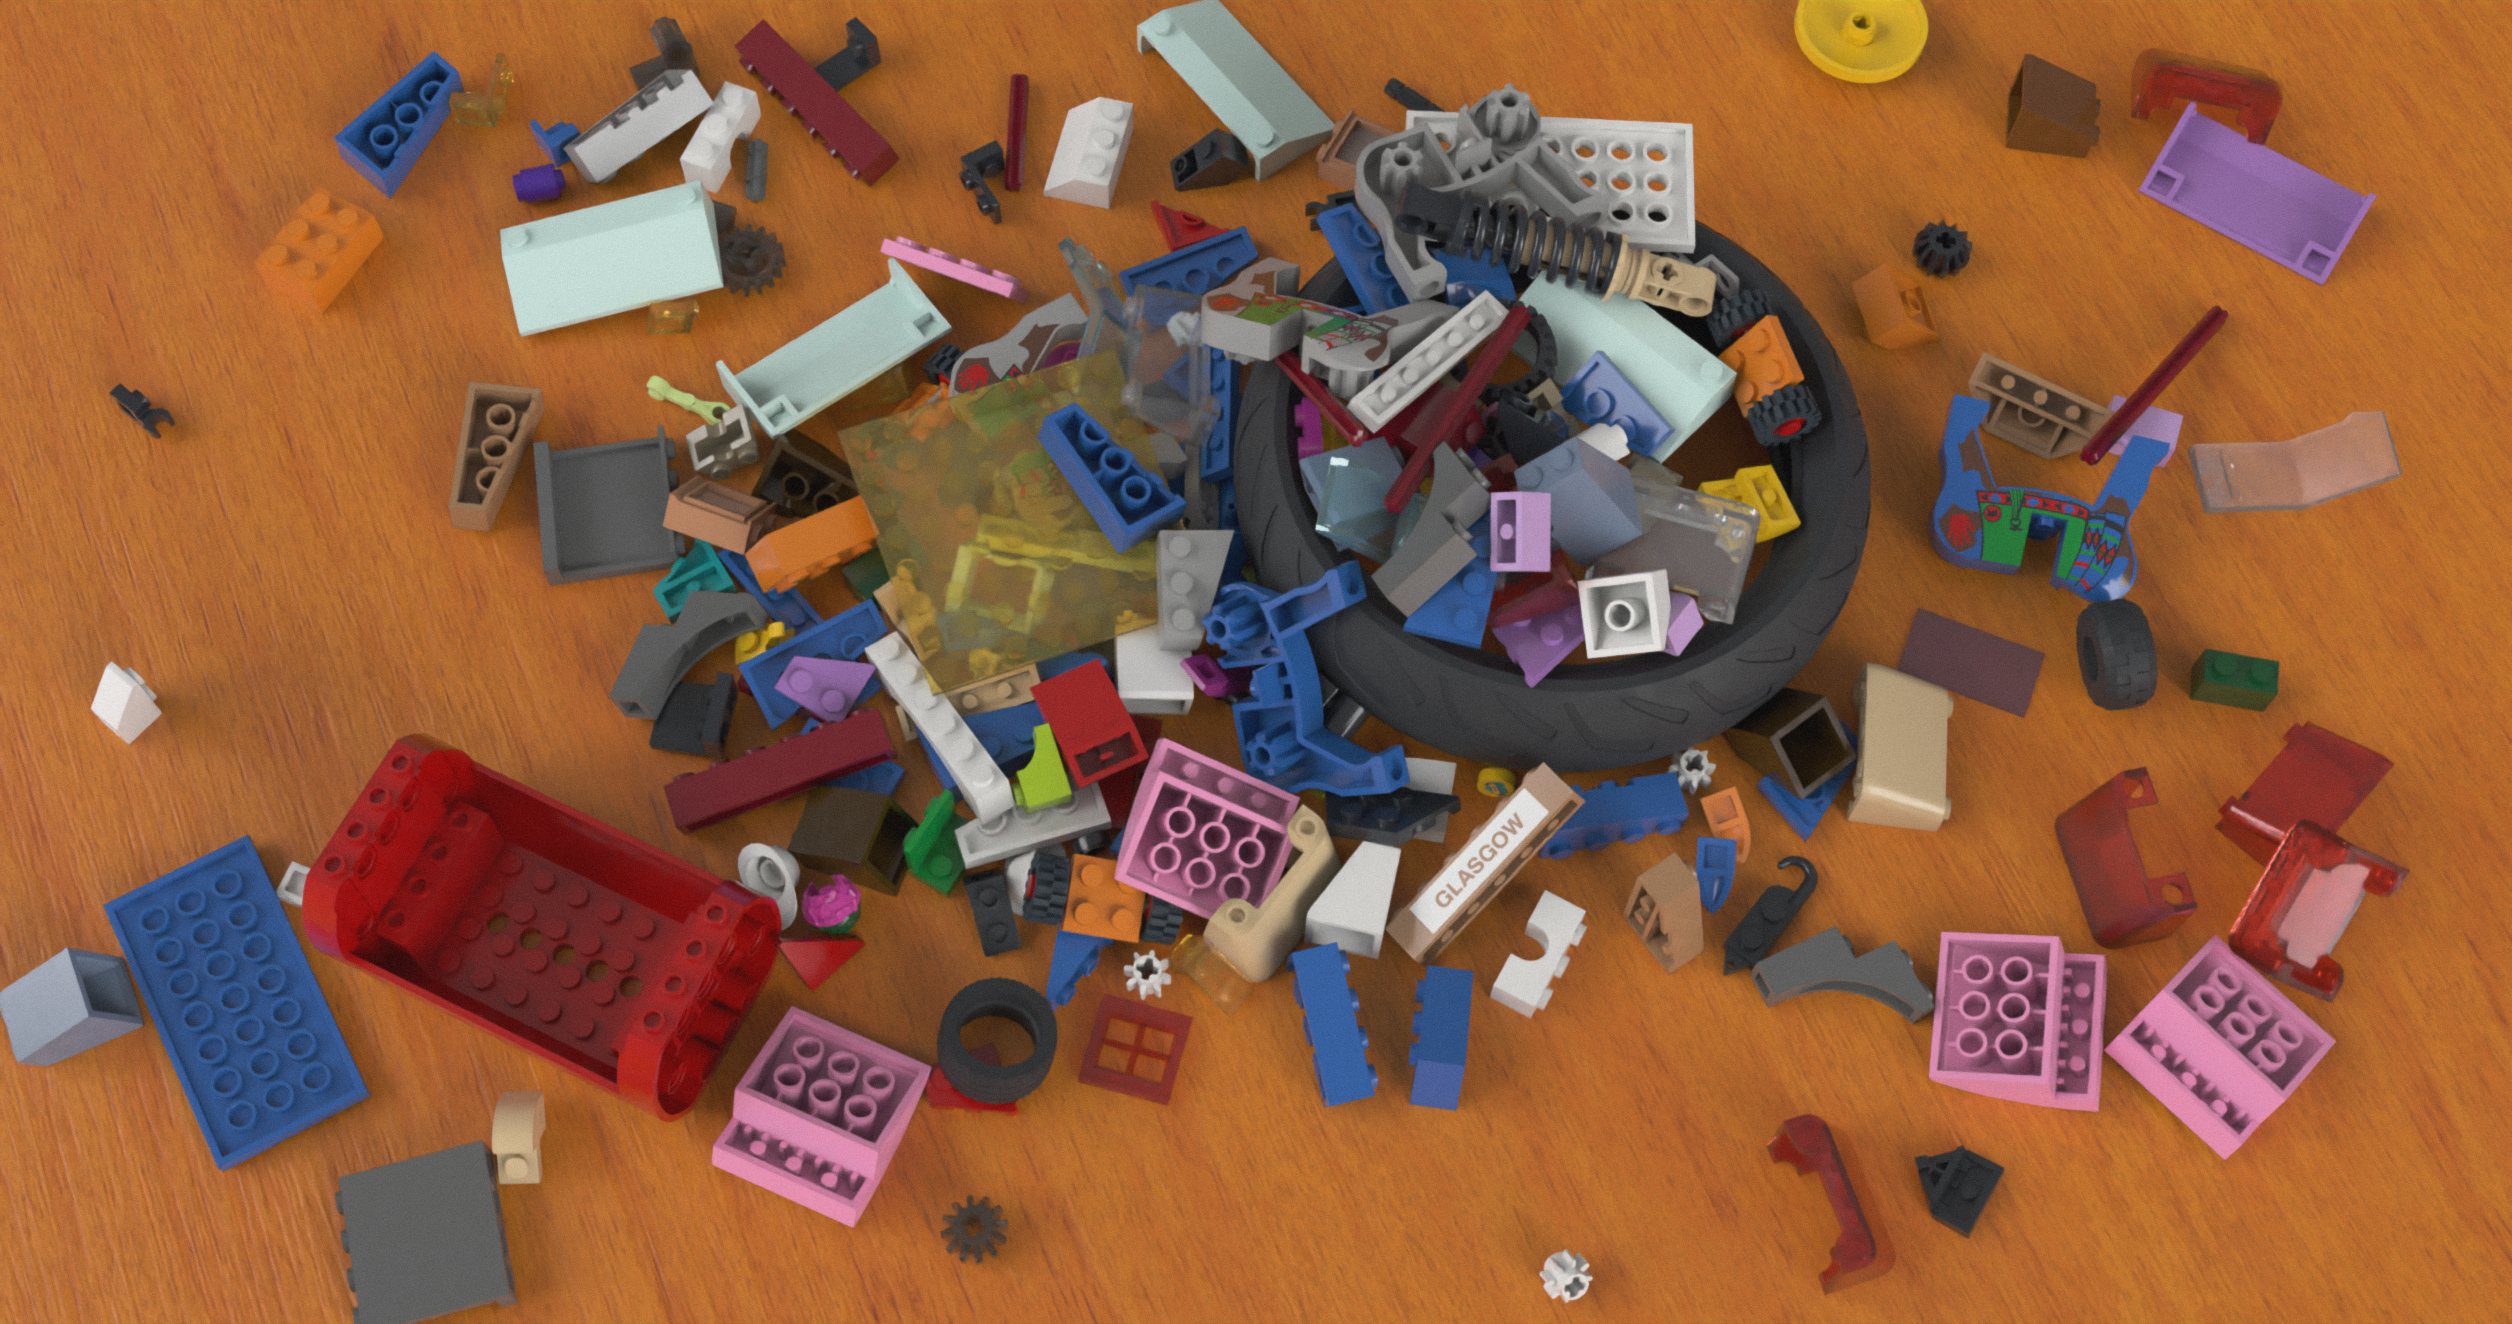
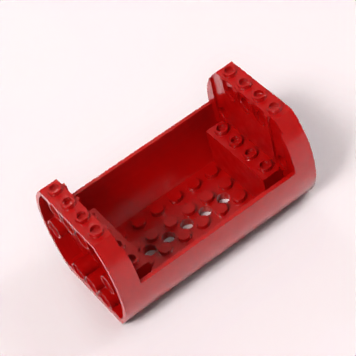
M424 733L410 734L394 742L306 875L302 899V920L306 936L321 953L665 1122L679 1120L697 1105L773 973L779 950L773 940L776 937L781 938L782 928L780 910L773 898L736 880H724L473 761L464 751ZM500 916L509 918V925L504 931L499 933L490 931V924L495 918ZM538 932L542 934V941L537 947L527 949L522 946L523 939L529 933ZM571 948L575 950V957L571 963L560 965L555 962L557 953L562 949ZM604 964L609 967L608 974L604 979L592 981L588 978L589 971L595 965ZM637 980L642 983V989L638 995L634 997L622 995V988L627 982Z

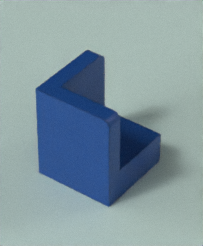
M536 120L529 123L536 143L557 168L571 160L563 148L580 136L579 130L573 123L566 125L565 122L561 121L546 131L543 130Z

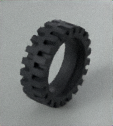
M1500 298V303L1508 311L1513 306H1525L1523 301L1515 300L1514 304H1511L1509 299ZM1531 305L1527 307V312L1531 315V319L1524 329L1537 342L1538 353L1536 362L1531 370L1517 381L1502 385L1487 384L1478 397L1483 402L1482 406L1486 404L1489 407L1491 404L1498 402L1505 388L1512 392L1519 391L1526 395L1546 379L1551 378L1553 380L1556 373L1555 366L1558 363L1555 337L1546 318L1541 313L1538 315L1536 308ZM1467 357L1450 370L1451 376L1459 383L1463 381L1469 372L1466 361Z

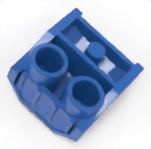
M1464 243L1463 247L1468 248L1465 258L1446 256L1445 247L1436 249L1431 246L1427 247L1429 255L1436 261L1441 262L1447 270L1445 291L1442 292L1446 298L1445 304L1459 307V311H1461L1485 290L1499 302L1500 298L1509 299L1511 304H1514L1515 300H1517L1514 286L1503 258H1501L1498 267L1494 268L1489 265L1492 249L1484 248L1480 261L1473 262L1470 259L1472 243Z

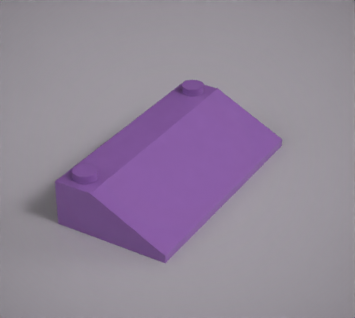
M2191 101L2138 192L2323 286L2377 195L2370 192L2368 196H2362L2198 113L2195 110L2197 104Z

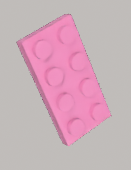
M897 236L896 242L884 238L880 250L882 253L1025 304L1029 291L1020 287L1021 280L996 270H993L992 276L988 275L990 269L961 258L960 264H956L958 258L943 251L929 247L928 253H925V246L909 239Z

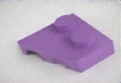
M794 656L773 689L824 721L835 720L840 722L847 715L876 666L867 663Z

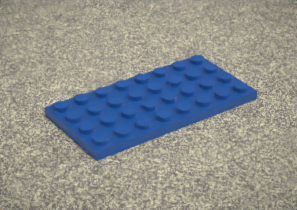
M249 835L103 905L215 1163L222 1172L371 1096L283 904L276 893V889L257 848Z

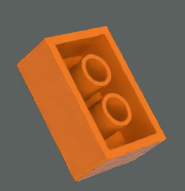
M316 186L254 261V264L266 285L323 314L382 241L384 236L374 214Z
M861 495L765 535L744 555L763 593L776 589L778 594L797 586V582L807 576L809 580H813L829 572L828 568L838 563L843 567L860 558V554L872 548L870 542L878 537L880 533Z

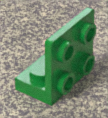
M945 789L939 798L935 796L931 799L925 809L924 820L918 828L913 827L908 832L903 841V847L910 876L948 898L967 871L954 830L970 821L956 813L953 793Z

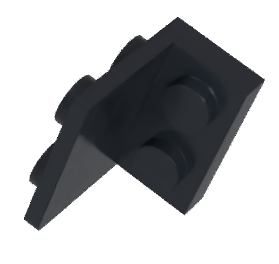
M718 672L715 685L679 681L668 696L657 720L654 722L649 741L650 747L662 751L723 759L739 694L733 674Z

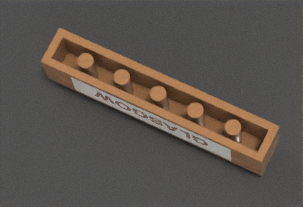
M1544 762L1539 767L1531 769L1524 776L1522 785L1512 795L1506 796L1499 802L1496 812L1486 823H1481L1474 828L1470 834V840L1460 850L1454 851L1445 859L1444 867L1433 878L1427 879L1420 885L1414 899L1408 905L1400 907L1393 914L1391 923L1385 930L1415 961L1427 967L1585 803V800Z

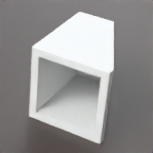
M1138 614L1125 615L1123 620L1116 619L1114 628V687L1129 714L1188 715L1194 699L1193 680L1180 666V662L1185 658L1192 657V650L1160 651L1158 620H1145V616Z
M1363 841L1308 910L1304 943L1322 946L1337 942L1339 951L1345 950L1347 953L1378 959L1401 849L1395 848L1394 845Z

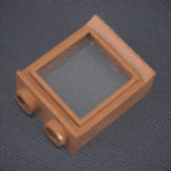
M1350 109L1344 120L1339 119L1336 122L1329 144L1324 143L1317 154L1316 162L1319 163L1318 177L1347 191L1353 190L1355 188L1356 165L1361 152L1372 142L1397 134V132L1353 113V109Z
M697 475L670 493L663 527L744 555L765 535L776 530L778 524V516L775 515L777 503L773 502L767 505L765 500L708 480L705 482L701 476Z

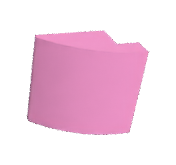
M1166 738L1157 739L1131 809L1118 856L1114 879L1208 920L1225 901L1233 898L1243 899L1258 909L1277 886L1293 847L1287 836V826L1293 817L1300 798Z
M1941 932L1929 1069L1930 1080L1989 1097L2045 1107L2099 1112L2108 972L2105 955L2065 953L2059 936Z
M2215 934L2104 1051L2226 1160L2247 1140L2259 1124L2287 1100L2334 1045L2336 1040Z
M791 1006L735 1088L733 1117L713 1145L712 1165L854 1228L878 1187L906 1131L932 1067Z

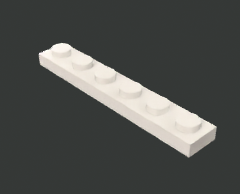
M1485 290L1353 397L1346 408L1375 433L1489 339L1509 311Z

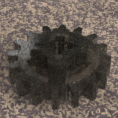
M747 224L745 231L741 232L737 226H734V234L731 236L724 232L721 233L723 242H718L723 286L726 287L728 285L730 293L733 295L738 289H743L745 297L749 296L751 289H755L759 295L763 294L762 286L765 284L770 288L775 287L773 277L782 278L781 268L786 266L782 242L778 243L776 234L766 235V230L763 226L755 232L752 230L751 224Z

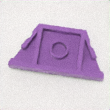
M1539 578L1493 620L1492 631L1499 642L1506 646L1507 654L1512 662L1520 664L1525 672V681L1532 688L1585 639L1579 588L1577 585Z

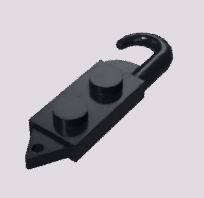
M1789 856L1777 864V868L1780 870L1790 865L1798 866L1804 872L1805 878L1795 892L1780 885H1774L1766 889L1722 946L1725 950L1723 976L1747 968L1753 970L1755 964L1764 957L1813 894L1818 884V873L1815 866L1808 859L1801 856ZM1728 964H1731L1734 968H1729Z

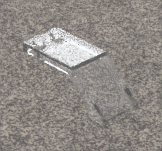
M2384 411L2351 412L2342 422L2288 441L2193 444L2188 450L2204 513L2304 510L2402 475Z

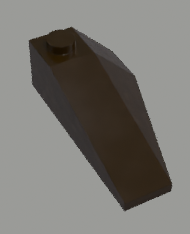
M794 428L784 433L777 440L750 495L767 501V505L776 502L775 513L788 518H793L794 516L807 518L861 495L880 533L878 537L884 539L894 534L906 510V507L825 446Z

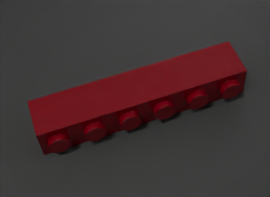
M764 19L734 45L742 56L738 60L742 67L751 76L757 72L762 77L759 81L762 87L772 97L777 93L783 99L779 102L793 118L798 114L804 120L800 124L814 139L819 135L825 141L822 146L832 158L836 160L840 156L846 162L843 168L855 181L862 178L871 187L900 160L891 145Z
M861 708L851 713V718L840 722L835 720L826 721L818 724L815 727V731L807 734H790L779 740L780 743L768 748L764 746L754 747L747 750L741 758L732 761L729 759L719 760L711 763L708 766V770L697 774L687 772L674 777L672 783L663 787L676 828L686 836L812 790L815 784L826 785L897 759L898 756L884 716L878 708Z

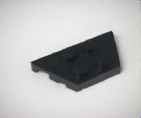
M1400 787L1391 793L1340 796L1325 791L1329 836L1396 846L1409 841L1417 833L1424 832L1435 826V817L1444 811L1454 815L1461 810L1460 796L1412 790L1408 787Z

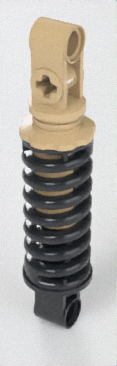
M1420 184L1406 185L1401 191L1394 221L1396 227L1408 234H1417L1444 242L1446 256L1465 258L1468 248L1463 246L1465 242L1473 244L1470 259L1473 262H1479L1484 248L1492 249L1489 265L1496 268L1500 264L1503 253L1511 255L1508 265L1509 272L1516 273L1520 264L1528 266L1526 273L1528 278L1534 279L1537 277L1539 269L1547 271L1545 280L1548 284H1554L1558 275L1565 276L1564 286L1569 290L1575 287L1577 280L1585 282L1583 291L1586 295L1600 298L1604 302H1607L1614 292H1619L1620 294H1625L1627 299L1643 300L1653 305L1681 311L1693 317L1705 316L1711 312L1717 280L1713 271L1704 267H1695L1681 263L1672 258L1654 255L1649 250L1643 248L1639 251L1628 247V235L1625 233L1618 234L1607 231L1604 240L1603 231L1600 228L1593 227L1585 233L1584 226L1578 221L1571 223L1566 228L1565 220L1560 216H1555L1547 223L1546 214L1540 210L1533 212L1528 218L1527 209L1523 205L1515 206L1509 213L1508 203L1503 199L1495 201L1490 208L1489 198L1485 194L1472 191L1468 187L1463 189L1460 197L1432 190ZM1664 268H1668L1665 275H1663ZM1660 288H1662V293L1660 295H1657Z

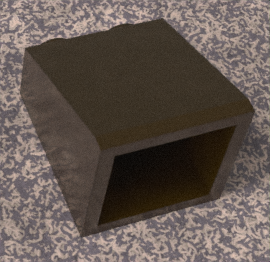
M1783 687L1763 706L1724 731L1739 758L1801 800L1857 758L1827 696Z
M815 784L812 794L806 802L805 810L798 826L792 834L787 851L807 868L830 876L842 874L854 884L897 897L908 870L903 841L913 827L918 828L920 825L890 795Z

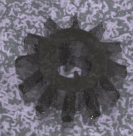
M969 1195L966 1197L968 1206L962 1208L960 1203L956 1201L952 1203L951 1206L956 1216L950 1214L943 1215L942 1221L949 1228L942 1230L940 1235L942 1240L950 1241L946 1247L950 1255L960 1251L959 1260L965 1264L969 1260L970 1255L974 1254L976 1264L981 1265L983 1264L982 1253L987 1252L992 1258L998 1256V1252L993 1244L1006 1245L1007 1237L1000 1232L1007 1230L1009 1224L1008 1220L999 1219L1003 1213L1000 1205L989 1209V1197L984 1196L977 1206L973 1196ZM973 1223H980L983 1233L979 1235L978 1232H975L976 1237H969L967 1227L970 1225L974 1228Z

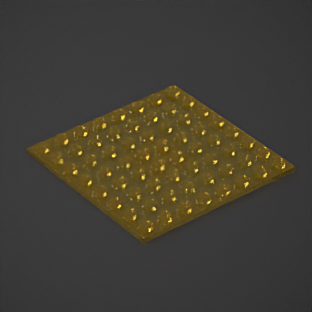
M1114 348L837 431L933 697L1158 624L1155 542L1159 533L1118 554L1038 439L1044 418L1075 402L1110 433L1109 437L1122 449L1126 447L1136 456L1135 461L1149 473L1153 471L1164 481L1163 486L1170 491ZM1180 518L1178 523L1165 530H1185L1182 519Z

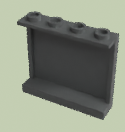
M663 425L657 426L658 437L552 452L548 441L533 443L543 570L550 586L672 569V566L680 558V554L686 553L684 534L663 527L669 495L672 491L679 488L677 469H671L670 459H676L674 439L667 438Z
M483 1140L338 1177L340 1191L335 1192V1202L339 1214L344 1215L346 1229L341 1230V1241L345 1253H350L352 1268L347 1269V1280L351 1292H356L358 1307L353 1308L354 1324H415L497 1302L502 1307L518 1303L492 1151Z

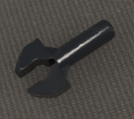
M1487 416V426L1493 433V436L1487 433L1476 446L1480 450L1490 449L1506 474L1510 476L1515 475L1514 471L1520 468V466L1510 456L1509 450L1503 442L1506 439L1501 420L1496 417Z

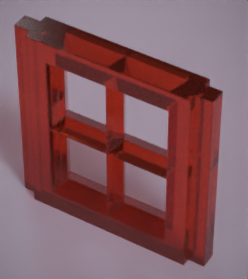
M1104 994L1080 1069L1078 1082L1168 1106L1191 1030L1193 1017ZM1111 1018L1139 1025L1133 1045L1106 1038ZM1146 1027L1174 1034L1169 1054L1141 1047ZM1103 1045L1131 1052L1125 1072L1097 1065ZM1138 1054L1166 1061L1161 1082L1133 1074Z

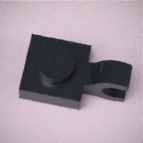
M119 384L110 392V395L121 411L142 428L147 429L149 434L156 439L162 437L155 427L157 423L165 421L172 427L176 424L167 410L161 408L148 409L152 404L137 389L130 392L122 384Z

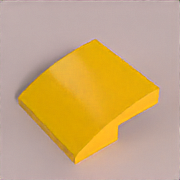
M1772 465L1738 469L1733 479L1701 483L1696 492L1724 550L1737 549L1764 542L1798 528L1801 523Z

